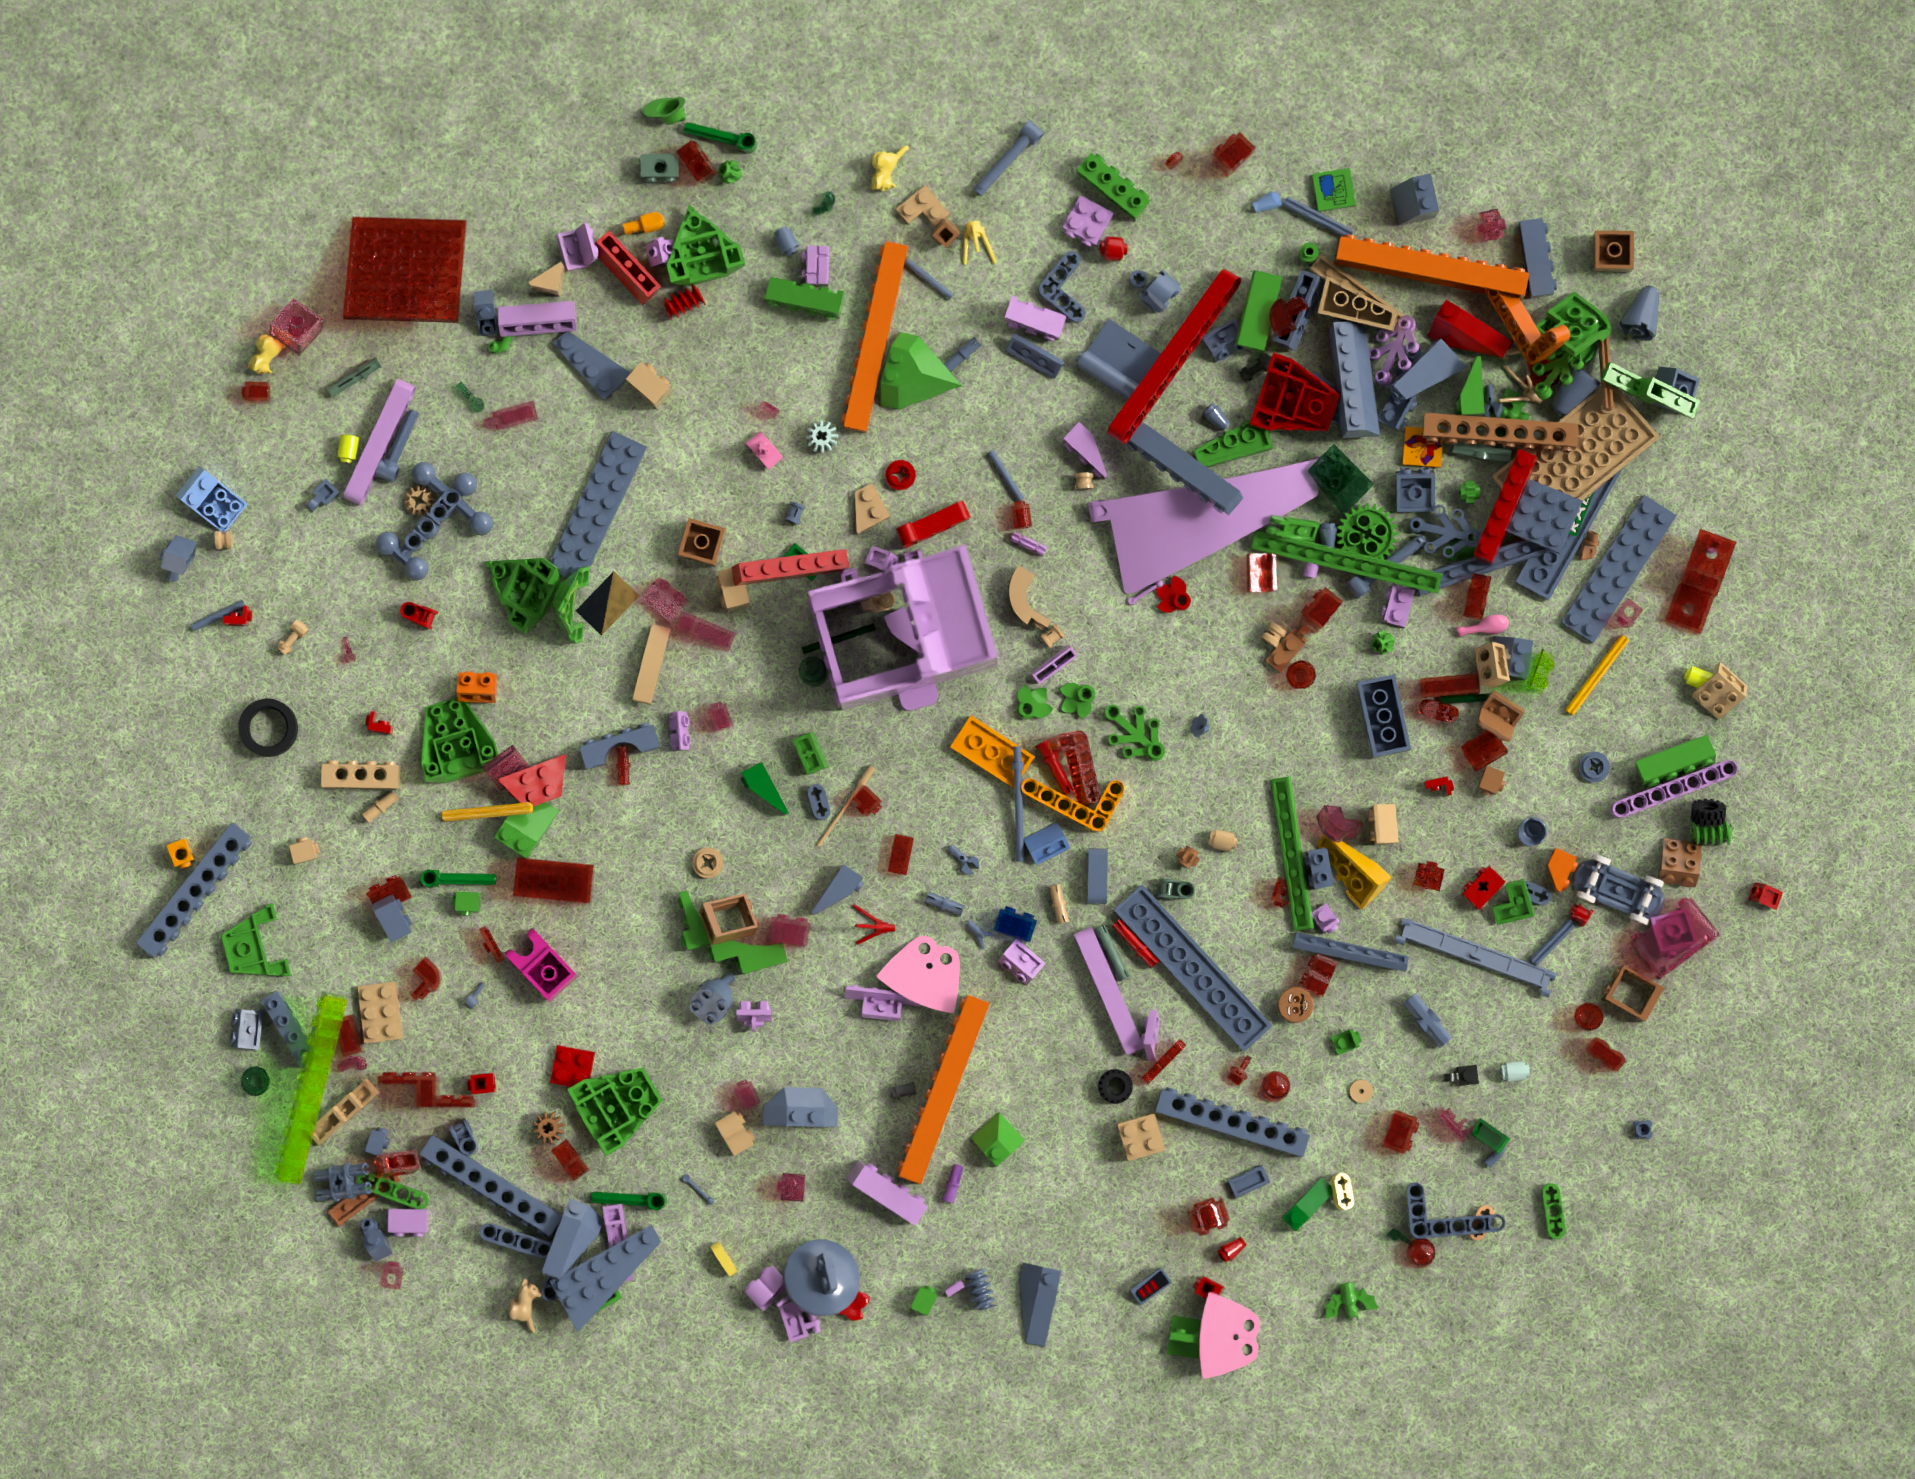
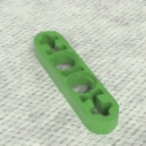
M368 1173L369 1180L375 1182V1178L379 1179L375 1184V1190L372 1189V1193L416 1209H424L429 1204V1197L426 1193L373 1173ZM366 1175L358 1176L357 1184L363 1183V1181H361V1178L366 1177ZM381 1182L389 1184V1190L386 1193H382L379 1190ZM400 1188H404L407 1191V1197L403 1200L397 1197V1191ZM411 1191L415 1192L413 1194L414 1197L422 1195L425 1203L418 1206L417 1201L412 1199L411 1203H408Z

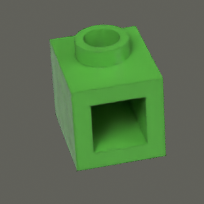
M456 891V895L452 896V907H455V911H460L459 915L471 916V912H480L481 893Z

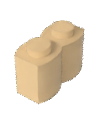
M735 1111L715 1122L734 1156L754 1145L753 1140H755L751 1130L746 1131L743 1126L746 1122L741 1113L736 1114Z

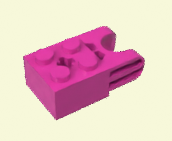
M531 928L527 935L533 942L534 948L532 953L528 956H520L511 949L505 952V956L550 1003L577 978V975L544 939ZM549 971L551 973L554 971V976L552 978H545L547 977L546 972Z

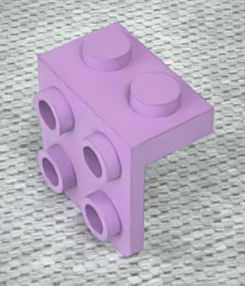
M583 223L576 230L555 235L565 272L587 268L597 260L598 248L594 245L593 230L589 227L588 223Z

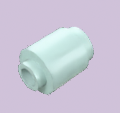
M1525 1061L1509 1062L1506 1065H1501L1503 1081L1527 1080L1526 1076H1530L1529 1064L1525 1065Z

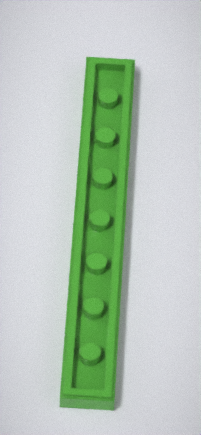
M1291 776L1271 779L1294 931L1313 929L1314 924Z

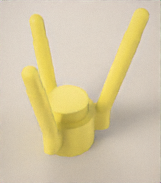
M979 221L966 223V230H963V264H967L968 237L974 241L975 251L979 252L978 238H980V235L993 264H996L997 261L985 235L984 227L980 226Z

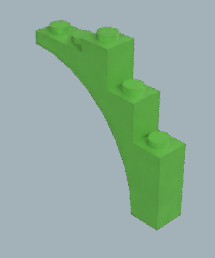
M688 891L679 892L680 897L677 898L680 909L684 908L686 914L682 916L685 927L689 926L690 930L683 931L684 936L680 937L683 948L687 947L688 951L711 945L701 916L695 909ZM732 940L711 945V948L708 949L711 960L715 959L716 963L738 956L739 960H736L738 972L742 971L743 974L788 962L783 943L767 946L748 945Z

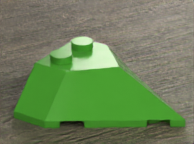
M689 204L666 266L671 284L691 286L692 284L696 285L727 277L745 266V260L741 246L729 239L724 232L707 218L701 216Z
M901 332L890 348L881 380V406L901 410L908 405L925 401L943 394L945 391L962 387V385L919 336Z
M545 558L484 561L486 568H489L493 578L491 580L501 604L505 606L509 615L507 617L509 623L523 634H526L545 616L560 586L558 567Z
M590 566L579 568L564 580L558 587L552 603L556 622L574 644L582 642L584 623L573 621L575 592L577 588L588 585Z

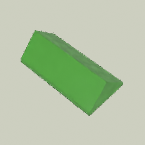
M1253 270L1235 342L1236 345L1259 354L1265 353L1282 285V276Z

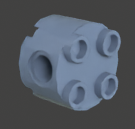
M1164 269L1159 272L1160 275L1158 277L1155 276L1141 292L1142 294L1138 296L1155 313L1162 312L1169 305V298L1176 297L1182 290L1179 287L1180 284Z
M719 979L705 980L693 994L690 1010L698 1019L706 1022L708 1025H713L715 1022L722 1020L730 1010L734 1002L733 992L727 983Z

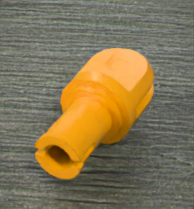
M651 212L640 215L638 220L622 223L625 235L639 231L644 233L657 231L664 226V217L659 212Z

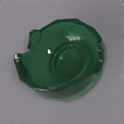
M810 656L803 659L799 664L798 673L805 685L819 687L825 683L828 670L822 659Z
M258 1066L249 1067L241 1076V1087L250 1096L262 1095L268 1090L270 1084L269 1075L264 1068Z

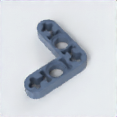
M1070 251L1062 257L1040 284L1039 293L1067 318L1075 323H1079L1085 318V309L1061 289L1062 285L1080 264L1078 253ZM1068 256L1071 258L1075 256L1076 264L1071 263L1068 267L1071 270L1070 272L1065 267L1060 266L1062 263L1064 266L1068 263ZM1057 270H1062L1065 273V277L1062 280H1057L1054 277V273ZM1049 278H1051L1053 282H1055L1056 284H1059L1057 287L1055 286V284L1051 287V294L1049 292H1047L1046 294L1043 293V286L1045 285L1046 287H1048L1051 284ZM1061 296L1068 300L1067 305L1064 307H1060L1057 304V299ZM1073 303L1074 305L1072 306V308L1075 311H1077L1078 309L1081 310V317L1077 316L1076 318H1074V313L1070 309L1068 313L1065 310H1067L1070 304Z

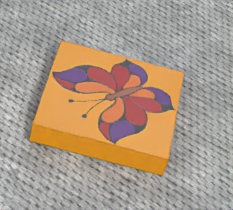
M1405 426L1402 465L1441 468L1443 440H1438L1436 443L1426 442V439H1422L1423 428ZM1438 429V431L1443 433L1444 429Z

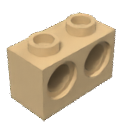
M1490 642L1475 649V660L1480 685L1494 688L1510 681L1505 646L1503 644Z

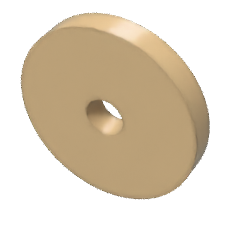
M1357 1080L1351 1085L1350 1096L1354 1101L1364 1103L1372 1097L1373 1089L1369 1082ZM1360 1089H1363L1362 1094L1359 1093Z

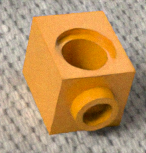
M184 838L166 845L174 867L185 869L192 866L191 862L195 861L187 839ZM183 849L186 852V857L183 860H179L177 853Z

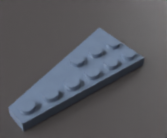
M652 1225L569 1270L560 1280L553 1279L550 1281L577 1332L582 1329L661 1243Z

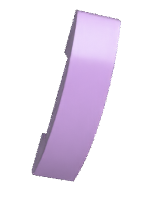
M622 1204L603 1206L609 1248L628 1238ZM631 1274L626 1281H632L633 1274Z

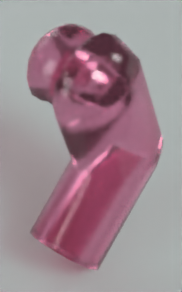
M349 1056L337 1066L341 1072H345L351 1066H357L358 1070H364L367 1068V1063L363 1057Z

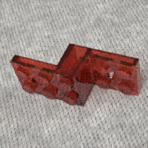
M1699 529L1687 565L1682 570L1664 620L1665 622L1698 634L1702 633L1713 599L1718 595L1736 541ZM1710 548L1715 549L1717 553L1714 559H1710L1706 555V551ZM1690 604L1694 607L1692 615H1687L1684 612L1685 605Z
M383 1072V1076H378V1084H417L416 1107H478V1099H473L474 1095H460V1099H454V1095H441L440 1099V1076H435V1072H421V1076H416V1072H402V1076H397V1072Z

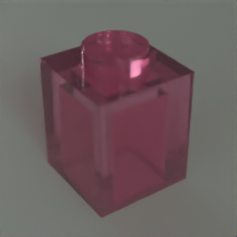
M717 702L710 705V709H707L715 732L734 726L726 703Z
M747 1079L736 1084L737 1088L734 1091L743 1110L761 1103L752 1081L747 1082Z

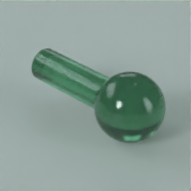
M460 381L456 387L470 402V409L476 413L481 412L485 407L484 401L481 398L475 397Z

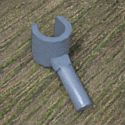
M480 983L475 992L466 999V1005L470 1009L479 1003L475 998L485 986L483 983Z

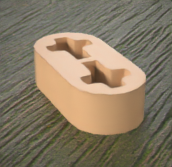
M1483 1205L1478 1208L1475 1216L1482 1215L1480 1212L1489 1209V1214H1494V1210L1490 1206ZM1480 1219L1473 1220L1472 1228H1477L1479 1223L1483 1226V1222ZM1482 1233V1235L1474 1237V1234H1469L1474 1240H1481L1486 1235V1233Z

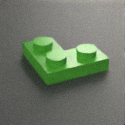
M1525 878L1507 882L1505 886L1510 901L1492 906L1497 925L1534 917L1535 912Z

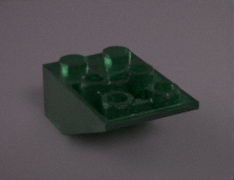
M1335 444L1307 470L1329 501L1343 515L1374 485Z

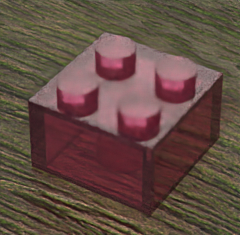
M293 298L270 323L269 335L300 356L323 331L324 319Z
M777 914V917H772L769 940L808 947L812 924L808 923L806 918L796 917V920H790L788 915Z

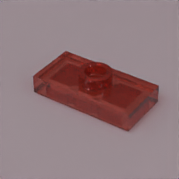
M895 834L888 872L907 876L914 841L913 837Z
M486 926L480 928L479 931L485 940L483 945L486 951L492 953L497 963H501L505 958L490 930Z

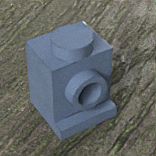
M377 1127V1130L372 1129L365 1152L386 1157L387 1153H384L383 1150H387L389 1146L388 1130Z

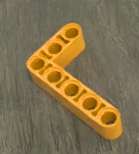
M1031 778L1022 782L1021 790L1025 796L1094 832H1101L1105 829L1124 793V785L1118 780L1111 781L1095 811ZM1028 782L1035 785V790L1031 793L1026 792L1024 789V785ZM1113 784H1118L1121 787L1119 794L1111 793L1110 787ZM1045 791L1052 794V799L1048 802L1043 801L1041 798V794ZM1061 800H1066L1069 803V808L1065 811L1060 810L1058 807V803ZM1104 801H1109L1112 804L1110 811L1102 810L1101 804ZM1078 809H1083L1086 812L1084 819L1076 818L1075 812ZM1095 818H1100L1103 821L1101 828L1093 827L1092 821Z

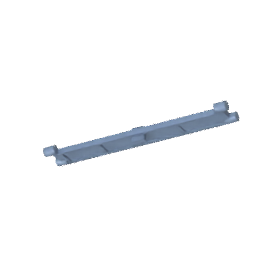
M1402 918L1400 925L1404 926L1401 936L1396 935L1394 942L1404 945L1407 939L1537 986L1541 988L1539 995L1549 998L1551 990H1548L1547 987L1550 979L1555 980L1557 973L1410 919Z

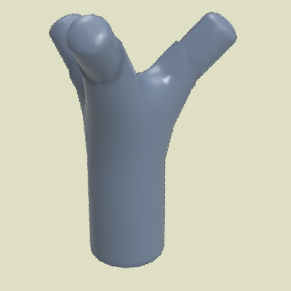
M970 920L966 926L978 939L980 949H984V936H991L992 933L981 930Z

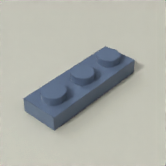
M1016 333L1012 336L1005 350L1054 379L1065 362Z

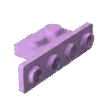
M856 985L845 987L846 999L863 1000V1018L900 1021L902 1005L921 1006L893 989L860 988Z

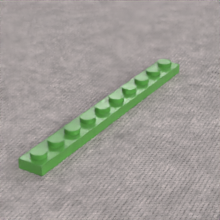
M1259 529L1255 530L1251 549L1437 594L1442 579L1441 573L1305 540L1284 538Z

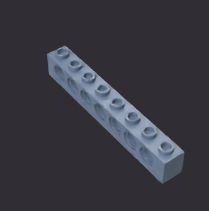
M232 822L136 944L152 957H162L168 949L166 945L170 940L172 942L175 941L180 934L178 930L182 925L185 927L191 921L190 915L194 910L197 912L203 906L204 902L202 900L206 895L209 897L215 891L216 887L214 885L218 880L222 881L228 874L226 870L230 865L234 866L240 859L238 855L242 850L246 851L252 844L250 840L253 837ZM230 841H235L236 849L230 852L227 845ZM218 856L224 858V864L220 867L215 863ZM206 871L212 873V879L208 882L203 878ZM198 886L200 894L194 897L191 894V890L193 887ZM183 901L188 903V909L185 912L179 909V905ZM171 916L176 918V924L173 927L167 924V920ZM159 931H162L164 934V939L161 942H157L155 939V935Z
M1166 1087V1090H1161L1155 1112L1304 1157L1310 1135L1306 1134L1307 1130L1296 1127L1295 1130L1288 1128V1124L1277 1121V1124L1269 1123V1118L1260 1115L1256 1119L1251 1117L1250 1112L1240 1110V1113L1232 1111L1233 1107L1224 1104L1221 1107L1214 1106V1101L1203 1098V1102L1195 1100V1095L1185 1093L1182 1096L1177 1094L1178 1090ZM1180 1099L1183 1102V1107L1180 1110H1175L1172 1107L1173 1100ZM1195 1104L1201 1107V1113L1198 1116L1192 1115L1190 1111L1191 1107ZM1212 1110H1217L1220 1114V1118L1215 1122L1209 1118V1113ZM1230 1116L1237 1117V1126L1230 1127L1227 1120ZM1250 1121L1254 1122L1257 1126L1256 1131L1253 1133H1249L1246 1130V1125ZM1268 1127H1272L1275 1130L1274 1137L1270 1139L1264 1134L1265 1129ZM1286 1133H1291L1294 1137L1291 1144H1286L1283 1141V1136Z
M431 1135L421 1151L422 1161L431 1166L433 1163L439 1166L438 1170L447 1176L449 1174L455 1176L457 1183L465 1186V1184L471 1186L473 1193L478 1196L482 1194L487 1196V1201L497 1207L500 1204L505 1208L504 1212L512 1217L516 1214L521 1218L520 1222L528 1227L532 1224L538 1228L536 1232L542 1236H552L560 1224L562 1214L463 1154L437 1136ZM440 1151H444L447 1154V1159L444 1162H440L437 1159V1154ZM456 1161H460L463 1164L461 1172H456L453 1168ZM473 1171L478 1172L480 1175L477 1182L470 1180V1174ZM490 1181L496 1185V1190L492 1193L486 1189V1184ZM505 1192L512 1194V1200L509 1203L504 1202L502 1199V1195ZM521 1202H526L529 1206L526 1213H522L519 1210ZM542 1212L545 1215L543 1223H538L535 1220L536 1213Z

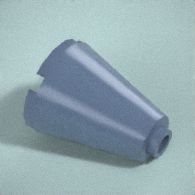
M1646 286L1641 288L1620 321L1618 328L1626 336L1628 333L1633 334V339L1640 341H1651L1653 337L1655 338L1660 295L1655 287Z
M1571 361L1569 362L1573 381L1569 385H1563L1560 382L1551 403L1554 407L1552 410L1560 416L1570 413L1601 384L1600 381L1592 378L1582 368L1574 370L1570 364Z

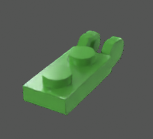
M1271 515L1270 521L1275 524H1281V528L1267 526L1266 532L1284 538L1314 542L1320 524L1312 520L1283 518Z

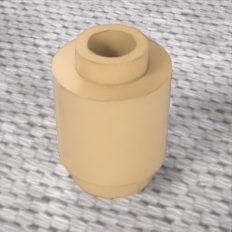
M1218 829L1217 831L1212 830L1209 845L1215 849L1231 852L1232 849H1236L1238 838H1235V833Z

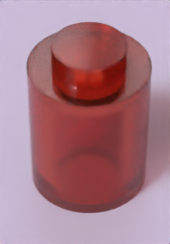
M1025 501L1014 502V506L1010 507L1014 530L1033 527L1030 505L1025 504Z

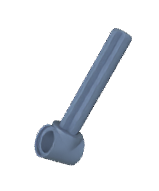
M408 410L387 459L381 460L375 472L376 476L392 483L395 481L400 469L397 462L419 415L416 411Z

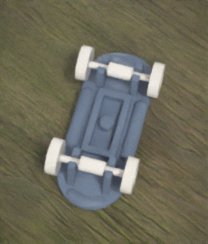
M1597 854L1592 855V860L1584 861L1576 867L1573 873V885L1578 891L1576 897L1593 904L1596 901L1630 915L1629 919L1643 925H1647L1650 918L1659 915L1663 909L1664 895L1660 888L1663 887L1664 882L1648 875H1646L1645 879L1639 878L1610 866L1611 860Z

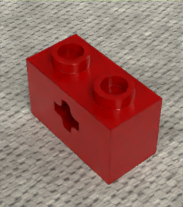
M1490 866L1486 869L1482 867L1475 874L1477 876L1473 883L1469 881L1462 888L1464 892L1461 895L1477 910H1480L1506 883ZM1485 882L1487 884L1485 886L1487 890L1479 891L1478 889L1480 886L1478 885V883L1482 884Z

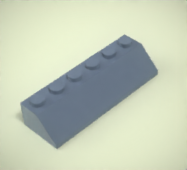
M1352 321L1333 322L1328 329L1335 388L1336 392L1340 394L1338 411L1342 438L1379 437L1380 431L1366 327Z

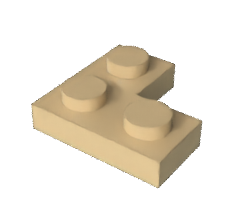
M926 185L896 208L907 224L924 213L934 227H936L945 217L950 215Z

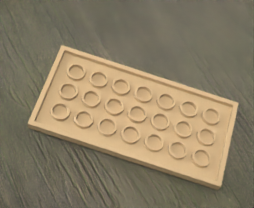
M1613 386V409L1604 410L1600 387L1559 421L1561 423L1578 424V440L1575 450H1572V452H1561V449L1553 448V451H1543L1540 447H1534L1532 450L1524 449V451L1537 456V462L1529 479L1584 501L1656 442L1660 436L1622 392ZM1553 434L1555 441L1560 442L1563 440L1560 434ZM1541 435L1537 440H1542L1543 435ZM1515 458L1492 476V479L1501 489Z

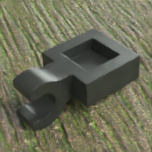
M1477 1065L1457 1067V1073L1444 1074L1445 1082L1458 1080L1459 1086L1479 1084Z

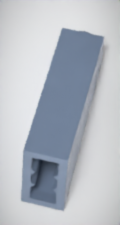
M1437 339L1411 363L1409 370L1403 371L1388 387L1395 399L1400 401L1406 400L1460 372L1466 366L1442 339Z

